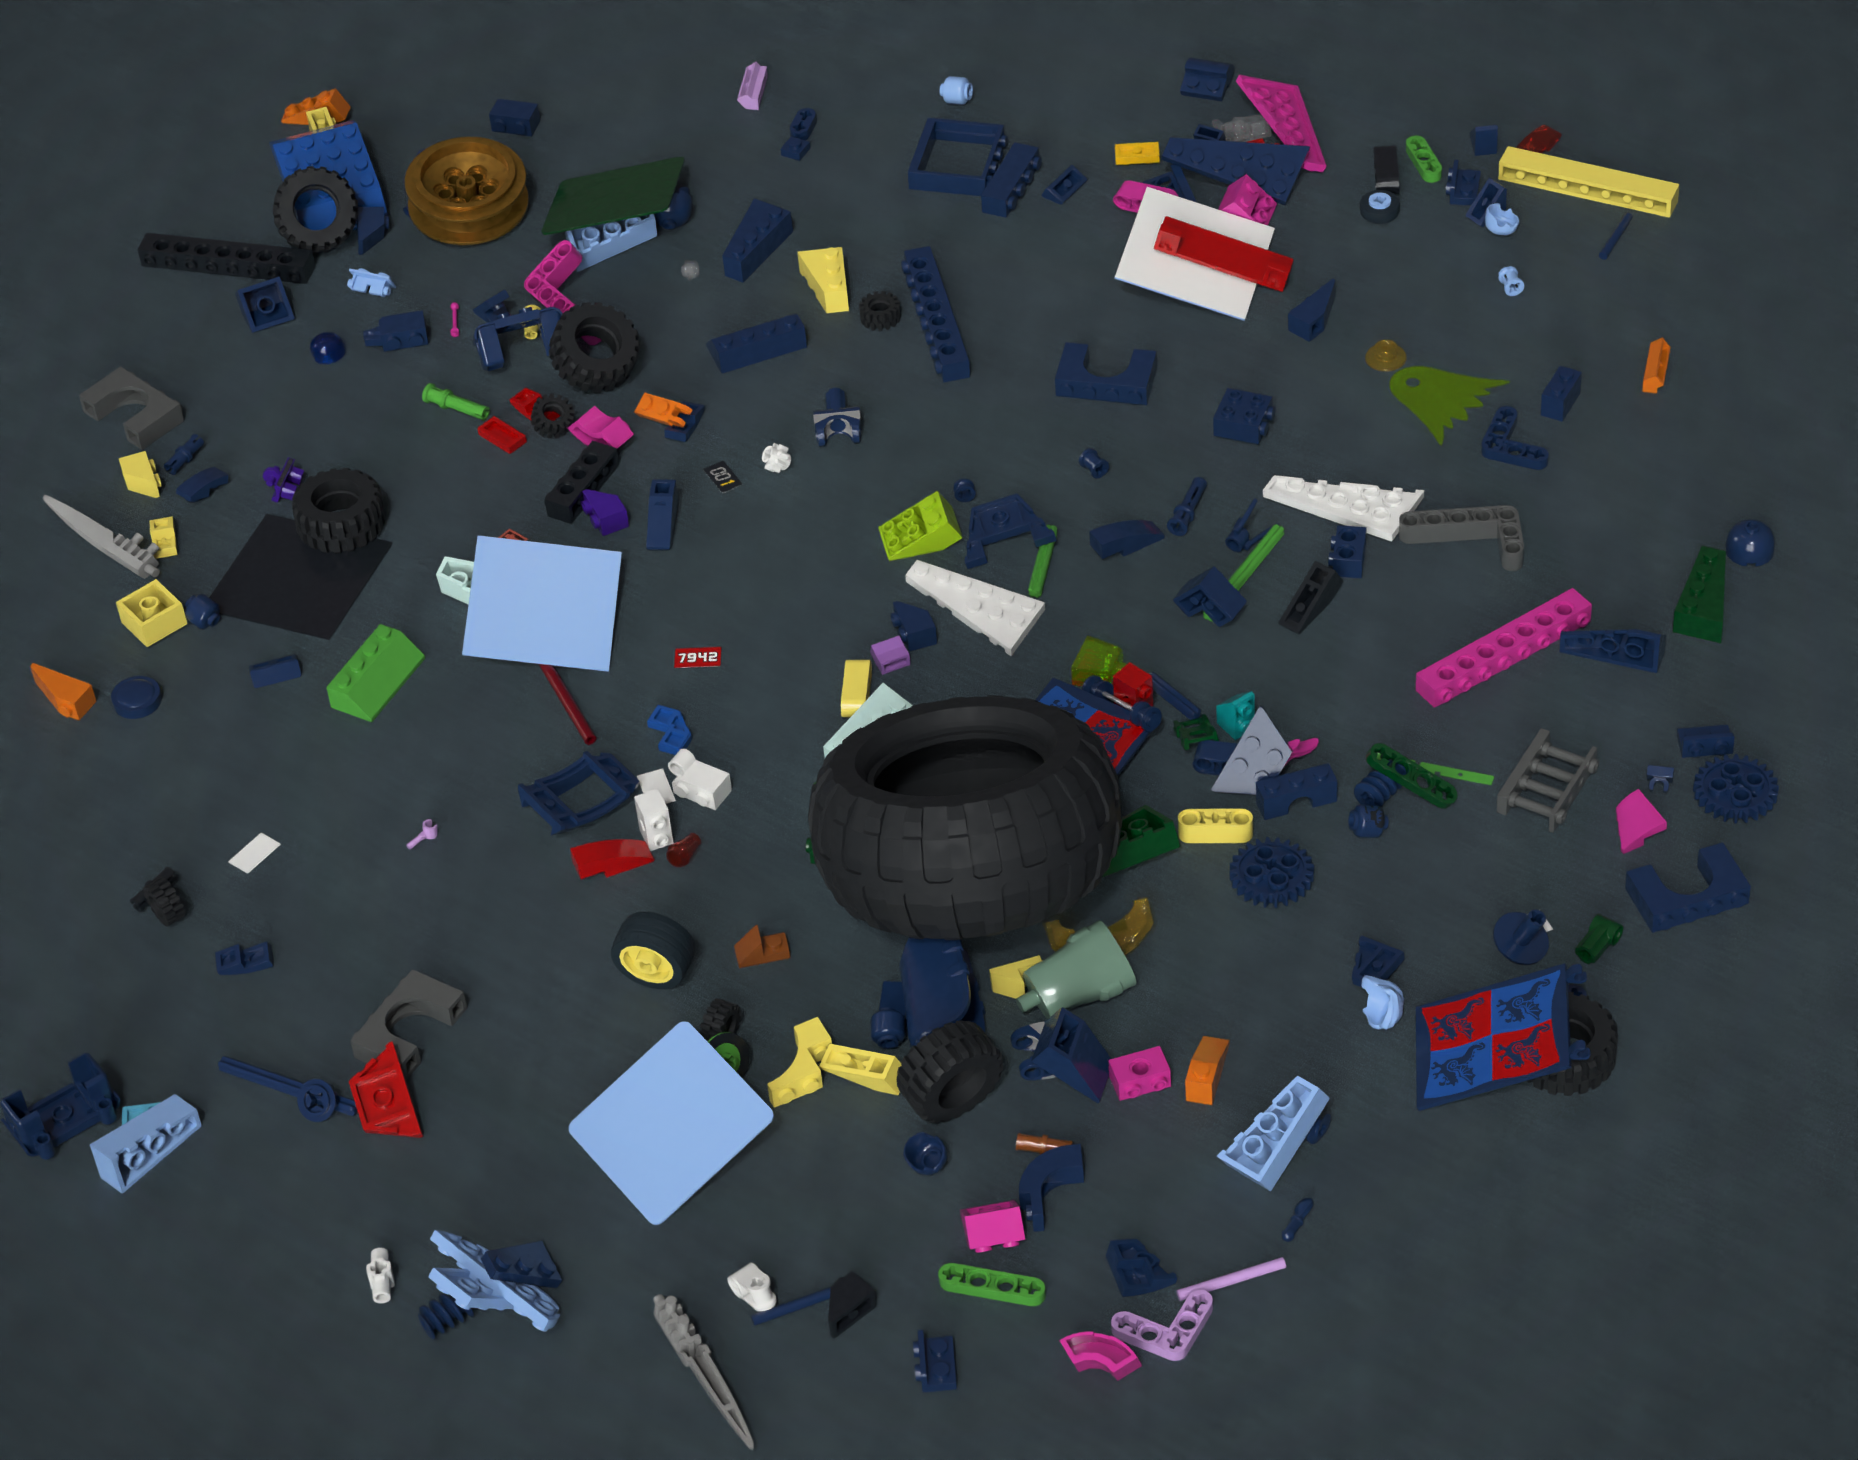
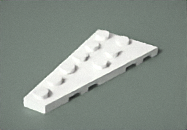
M1274 475L1263 489V497L1345 526L1367 527L1366 533L1392 542L1399 533L1400 515L1404 512L1415 511L1424 498V490H1416L1415 493L1403 492V488L1396 487L1391 491L1381 490L1376 485L1340 482V485L1327 484L1326 480H1318V483L1304 482L1303 478Z
M916 560L905 575L908 584L925 596L930 595L937 600L939 606L942 608L947 607L952 611L953 616L977 633L985 634L989 637L991 643L1002 646L1005 649V653L1010 656L1013 655L1045 611V602Z

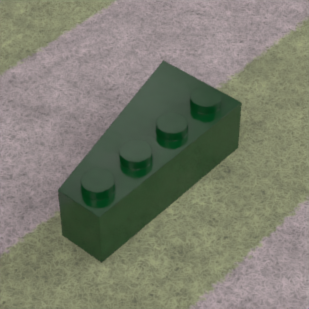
M1706 546L1701 547L1674 611V633L1721 644L1726 551Z
M1147 805L1122 817L1118 851L1116 856L1112 858L1109 869L1102 877L1179 848L1180 843L1173 820Z

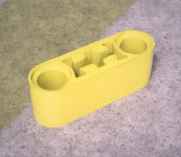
M871 660L845 661L841 696L842 717H851L870 697Z
M1185 809L1178 815V836L1185 843H1246L1253 837V815L1247 809Z

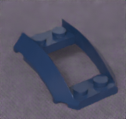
M585 751L583 756L576 762L555 774L537 779L534 784L525 786L523 783L518 784V792L522 808L531 806L552 827L551 835L582 827L607 814L630 797L640 781L611 753L600 752V756H592L588 751ZM595 772L615 794L590 809L574 814L558 796L577 786Z

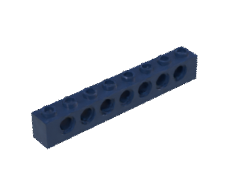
M926 246L905 250V260L901 261L903 274H906L908 288L912 287L910 289L912 301L917 302L915 303L917 316H921L920 324L922 331L926 330V344L931 345L929 346L931 359H936L934 361L936 374H941L943 383L970 378L969 359L931 247Z

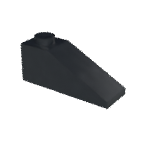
M1315 561L1278 624L1300 635L1332 601L1343 582L1342 578L1335 570Z

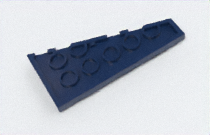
M1170 137L1162 154V160L1231 185L1247 174L1275 202L1286 205L1310 151V146Z

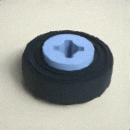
M1374 190L1366 193L1360 200V213L1369 222L1386 223L1394 220L1400 212L1399 198L1390 191Z

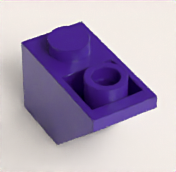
M588 489L582 491L584 501H581L582 509L586 515H590L594 529L598 528L602 536L629 527L627 510L617 495Z

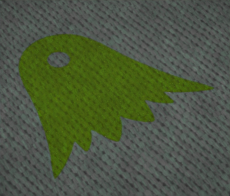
M1412 366L1399 370L1391 377L1390 390L1400 402L1408 407L1427 426L1437 442L1442 446L1444 439L1443 425L1453 429L1450 417L1467 421L1468 415L1463 407L1483 406V403L1474 395H1489L1490 392L1484 390L1485 388L1504 385L1511 381L1477 378L1430 367ZM1416 378L1420 381V384L1416 387H1410L1406 384V380Z

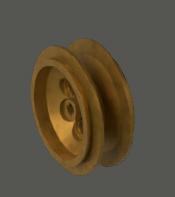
M458 137L438 142L419 153L406 171L405 189L408 196L410 218L422 233L443 243L473 245L497 239L515 228L527 211L528 191L525 185L526 171L524 164L511 148L492 139Z

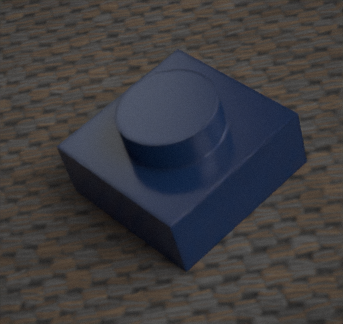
M791 136L780 150L781 156L800 161L811 148L809 141Z

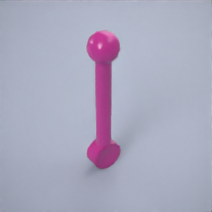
M453 302L450 305L453 314V328L450 330L452 337H457L460 334L457 328V310L459 305Z

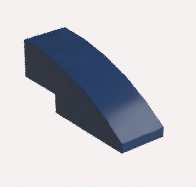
M1146 520L1115 522L1089 531L1090 546L1102 559L1117 552H1120L1124 557L1165 539V535L1152 521Z

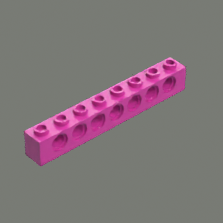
M1571 588L1417 672L1416 692L1434 708L1446 703L1453 697L1488 680L1502 670L1508 669L1522 659H1526L1533 653L1548 647L1560 639L1562 631H1575L1585 627L1591 622L1592 604L1574 588Z

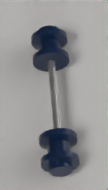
M1092 675L1085 680L1082 690L1104 700H1112L1130 710L1129 718L1133 724L1141 726L1146 731H1153L1159 726L1162 713L1158 708L1150 706L1145 701H1139L1131 706L1113 696V685L1108 681H1103L1097 675Z

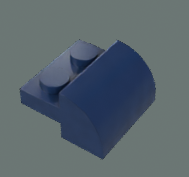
M1190 57L1184 67L1185 75L1180 88L1181 95L1222 102L1226 88H1229L1235 70L1233 64Z

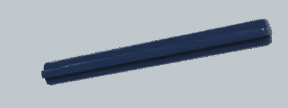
M223 1056L218 1062L219 1070L295 1097L298 1096V1092L304 1084L303 1082L227 1056ZM323 1094L314 1096L316 1098L315 1104H323L321 1102ZM338 1094L336 1095L335 1099L338 1106L334 1110L354 1116L357 1113L355 1101Z

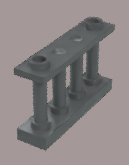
M1541 728L1498 793L1497 813L1506 816L1511 807H1522L1549 817V831L1554 833L1558 825L1564 823L1568 809L1591 773H1596L1599 766L1597 748L1592 747L1586 757L1552 746L1550 731ZM1544 756H1552L1580 767L1573 774L1542 763V759ZM1540 772L1569 784L1563 791L1532 780L1531 776L1533 773L1537 774ZM1529 789L1558 801L1554 808L1524 798L1520 796L1522 790L1526 791Z

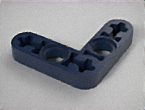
M1510 406L1499 408L1482 440V456L1490 460L1534 470L1546 468L1548 466L1549 453L1545 448L1509 440L1517 425V410ZM1495 431H1503V432H1505V433L1499 435V434H1495L1494 432H1495ZM1518 451L1521 454L1511 455L1509 452Z

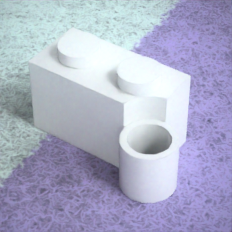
M680 749L668 763L670 771L677 776L672 782L673 793L681 798H687L701 806L716 810L732 791L729 773L696 760L695 756L687 749Z

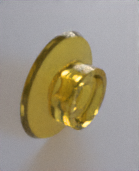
M1392 340L1378 341L1365 355L1366 363L1378 371L1397 370L1407 360L1405 351Z

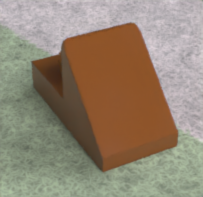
M755 925L734 945L739 968L790 958L785 932L760 937L758 925Z

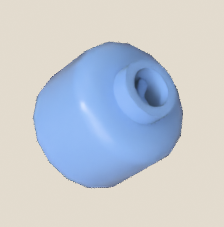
M948 76L944 83L940 85V95L943 96L947 104L965 105L972 98L973 86L966 77Z

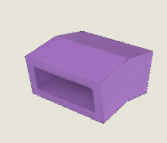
M900 636L871 645L870 653L882 675L910 665V655Z

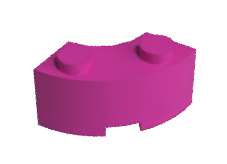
M596 406L592 407L568 427V430L587 446L592 441H596L618 449L634 435L629 425L619 416L615 418L607 416Z
M1087 1331L1075 1333L1059 1340L1078 1372L1089 1368L1102 1369L1111 1373L1119 1381L1142 1366L1130 1347L1113 1336Z

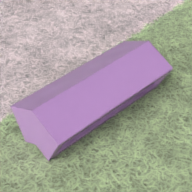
M757 62L746 67L737 101L745 109L759 110L768 78L767 66H760Z

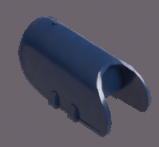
M909 937L904 947L899 967L910 1047L916 1046L923 1036H928L935 1028H941L946 1023H956L959 1020L976 1023L986 1033L984 1020L986 1011L983 1001H980L978 993L980 990L977 978L974 977L968 952L963 948L961 940L916 939Z

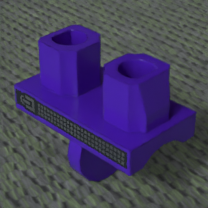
M288 457L282 471H280L278 466L265 469L263 478L266 481V485L269 487L275 485V492L271 501L278 503L280 497L292 500L298 486L288 483V481L300 485L305 471L293 466L295 459Z

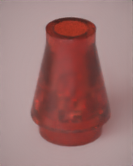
M690 833L683 839L670 845L666 853L670 864L675 867L687 865L697 847L701 844L699 836L695 833Z

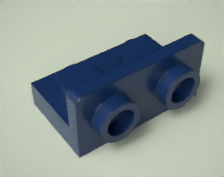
M1454 160L1453 168L1449 167L1446 184V195H1450V204L1469 206L1473 204L1479 192L1481 171L1460 170L1459 160Z
M1728 725L1677 729V739L1682 758L1733 754L1735 737L1734 733H1730Z
M917 1330L918 1340L913 1341L914 1358H920V1364H914L916 1382H922L923 1393L957 1390L953 1336L924 1338L923 1330Z

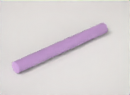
M1283 1257L1176 1290L1179 1301L1187 1299L1189 1294L1195 1290L1211 1292L1286 1268V1263Z

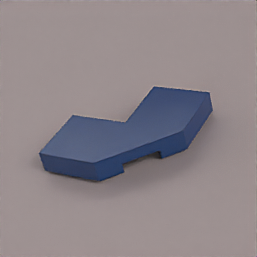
M657 705L647 720V725L649 728L666 732L658 744L659 751L676 755L680 749H687L691 743V732L686 726L679 710Z

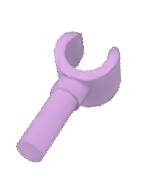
M425 820L422 823L423 831L406 845L409 850L424 839H435L438 834V825L436 824L432 827V820Z

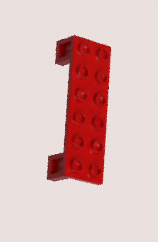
M1168 216L1164 218L1163 224L1160 226L1153 248L1280 292L1284 290L1293 263V258Z

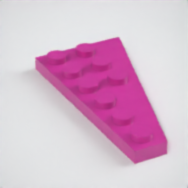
M1238 75L1236 83L1284 145L1310 146V151L1302 168L1311 172H1324L1326 163L1299 87L1297 85Z

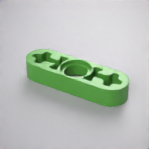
M1417 135L1407 138L1406 153L1422 179L1429 183L1438 182L1442 178V166L1425 138ZM1419 158H1428V160H1420Z

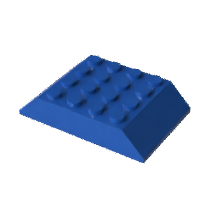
M354 120L269 142L283 182L288 175H292L294 171L300 168L303 170L307 169L308 166H314V168H320V166L327 167L326 170L338 172L341 178L345 177L349 182V186L355 191L358 207H384V216H388L381 187L357 122ZM308 190L302 193L296 200L294 206L295 216L305 228L322 230L328 227L336 217L335 202L324 191ZM357 221L353 230L357 229Z

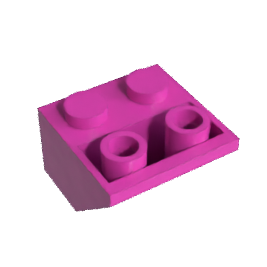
M1246 174L1228 186L1218 210L1268 226L1277 203Z

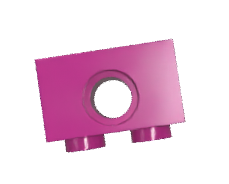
M1160 1046L1108 1060L1109 1078L1119 1101L1136 1098L1143 1094L1171 1087V1070Z

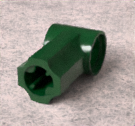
M1597 914L1590 924L1588 933L1576 946L1575 954L1578 955L1582 962L1588 965L1595 963L1609 945L1615 946L1618 943L1624 926L1601 914Z

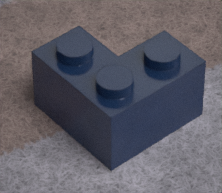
M1215 566L1186 582L1173 599L1176 605L1188 617L1203 610L1218 627L1233 620L1247 602Z

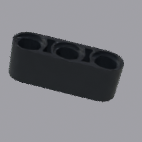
M1396 146L1374 147L1376 190H1386L1399 194Z

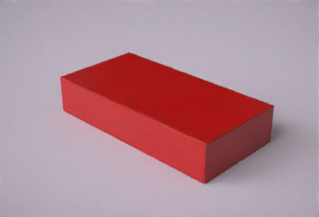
M495 416L477 428L478 434L509 454L527 442L526 435Z

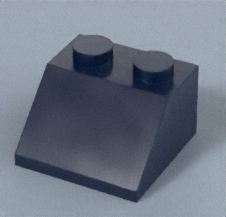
M280 276L239 289L235 293L242 315L252 333L295 319Z

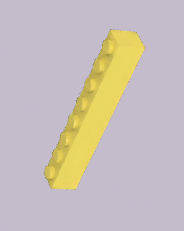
M1510 146L1506 148L1499 161V180L1669 218L1678 203L1679 184Z

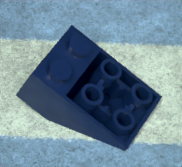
M1061 1007L1045 1021L1031 1061L1096 1103L1100 1102L1109 1076L1108 1060L1111 1058L1086 1022Z

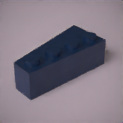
M754 198L722 255L725 276L744 283L793 233L791 211Z

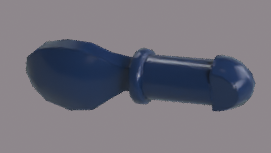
M1312 1198L1302 1199L1295 1206V1215L1290 1218L1289 1224L1282 1231V1239L1284 1241L1290 1242L1295 1238L1299 1227L1303 1225L1305 1216L1314 1205Z

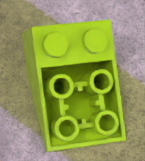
M938 491L878 527L890 561L942 551L963 538L953 507Z

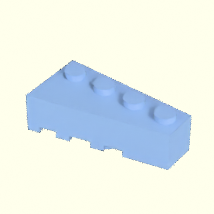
M1297 1075L1272 1100L1273 1104L1264 1113L1260 1112L1253 1119L1255 1122L1244 1133L1240 1132L1233 1139L1235 1142L1226 1151L1223 1149L1217 1157L1230 1168L1271 1192L1330 1098L1320 1088Z
M174 1094L91 1143L90 1147L101 1179L123 1194L202 1126L197 1109Z

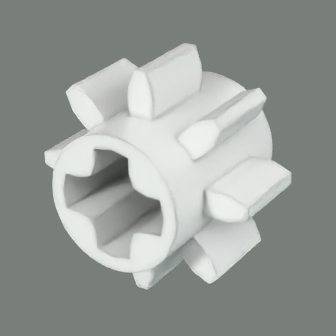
M773 443V446L766 447L762 454V461L766 463L764 468L780 473V470H786L791 462V455L787 453L789 448Z

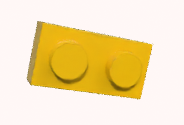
M1159 142L1115 144L1116 165L1159 163Z

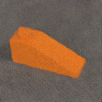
M35 663L30 665L35 683L63 716L80 720L97 702L91 684Z
M1208 1036L1202 1037L1191 1059L1185 1079L1186 1101L1213 1105L1230 1040Z

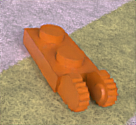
M644 392L634 413L645 419L684 428L686 422L677 416L679 412L690 415L693 410L676 401Z

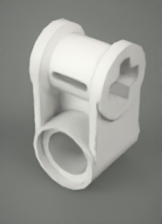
M750 1262L727 1278L734 1294L738 1298H742L754 1310L765 1311L775 1306L777 1298L770 1289L771 1280L754 1263Z

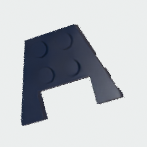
M1017 493L971 508L969 523V541H967L966 545L967 556L964 559L966 567L970 569L988 563L983 549L984 545L996 543L999 540L1031 531L1035 546L1039 547L1057 541L1055 533L1045 525L1041 518L1034 514L1033 509Z

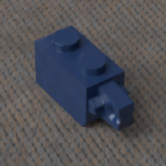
M423 310L384 316L378 320V327L363 331L365 346H383L384 352L429 345Z

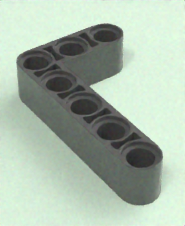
M1500 505L1404 512L1399 517V539L1403 543L1418 544L1497 538L1502 567L1508 571H1517L1523 566L1524 542L1519 514L1513 506Z

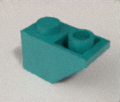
M1252 691L1236 694L1216 706L1217 724L1234 740L1243 736L1255 715V694Z

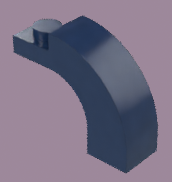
M1081 1144L1065 1145L1048 1150L1036 1157L1024 1170L1019 1183L1020 1211L1026 1210L1027 1221H1033L1034 1232L1045 1231L1043 1200L1052 1189L1065 1184L1084 1183Z

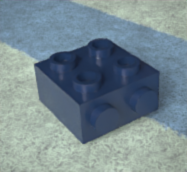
M1227 388L1213 417L1214 436L1259 444L1262 436H1266L1268 432L1269 421H1273L1276 408L1272 406V396Z

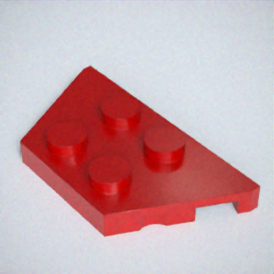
M391 1041L385 1045L386 1049L376 1059L372 1058L361 1072H358L348 1081L365 1133L421 1138L423 1133L395 1044Z

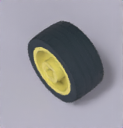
M636 912L629 915L621 925L612 945L611 959L616 968L630 980L649 988L670 989L674 986L676 987L686 975L694 956L695 942L690 933L673 919L654 912Z

